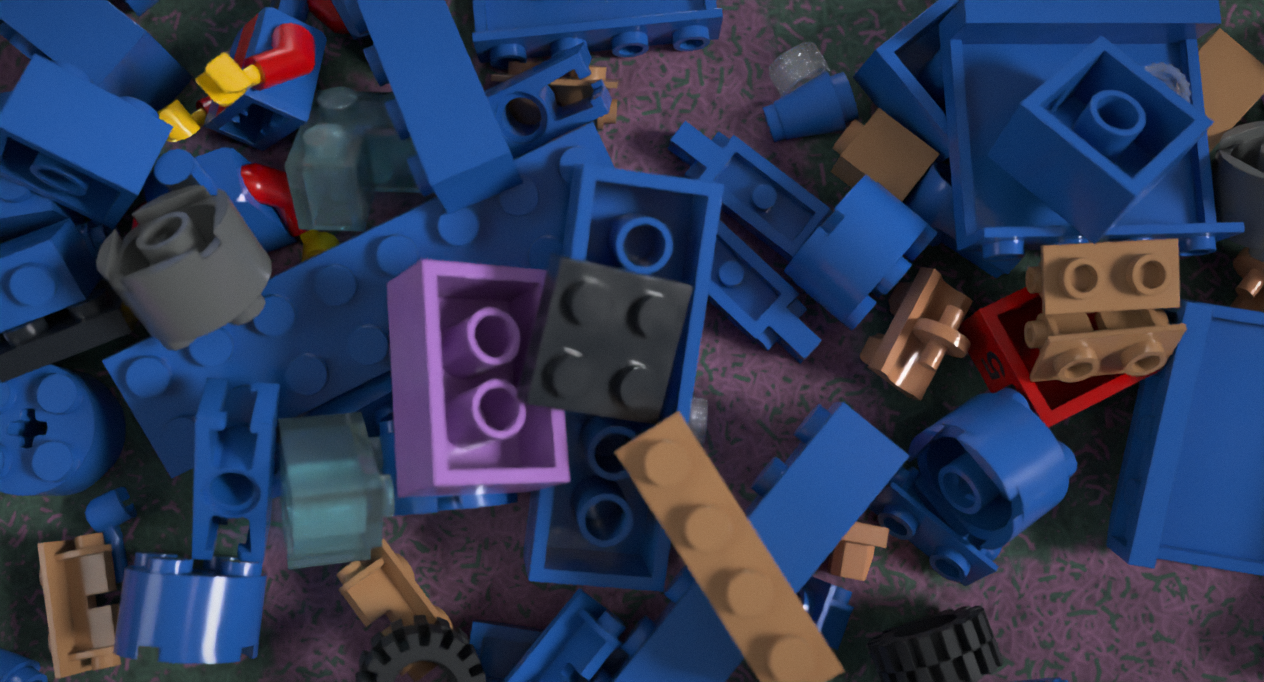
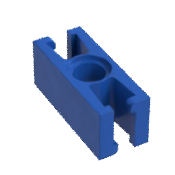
M584 42L484 91L513 159L609 113L612 98L602 79L591 83L594 90L592 96L564 107L557 105L555 95L548 86V84L575 69L580 80L591 75L589 65L592 57ZM515 98H527L533 101L541 112V120L531 125L518 122L510 112L509 102Z
M207 378L195 417L192 559L212 560L220 524L227 525L228 518L244 517L249 520V529L246 543L238 544L237 559L242 562L263 563L271 522L280 384L253 383L251 385L250 400L256 401L251 419V428L240 426L226 427L227 412H222L227 393L228 380Z

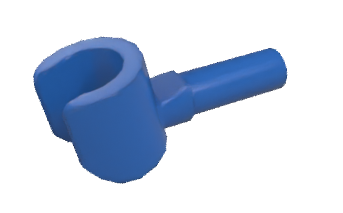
M125 487L110 490L92 499L85 511L86 519L90 526L96 532L103 533L106 545L112 544L113 551L111 552L116 583L123 582L124 568L129 566L123 541L124 536L119 525L137 516L133 503L126 507L122 503L130 498Z

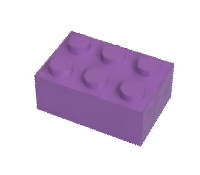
M420 260L387 283L398 497L523 493L570 482L564 410L528 405L516 397L547 270Z

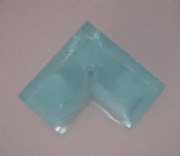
M347 87L315 90L308 122L300 125L285 163L299 229L365 231L376 191L421 193L407 162L408 157L418 154L412 138L410 137L403 141L400 139L385 107V102L395 98L393 91H354Z
M361 412L278 419L281 518L288 570L371 559V548L382 547V518L394 516L395 510L392 478L390 474L382 475L383 456L379 437H368Z

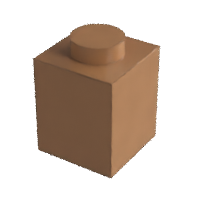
M878 108L865 125L855 118L837 140L832 149L840 154V157L831 172L851 188L867 174L900 201H903L939 156V153Z

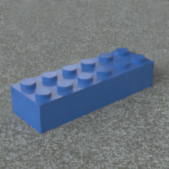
M574 163L562 255L680 281L693 286L657 423L658 425L679 411L688 425L724 184ZM564 410L570 482L531 491L523 549L528 581L664 592L671 539L616 454L617 450L652 429L656 424Z

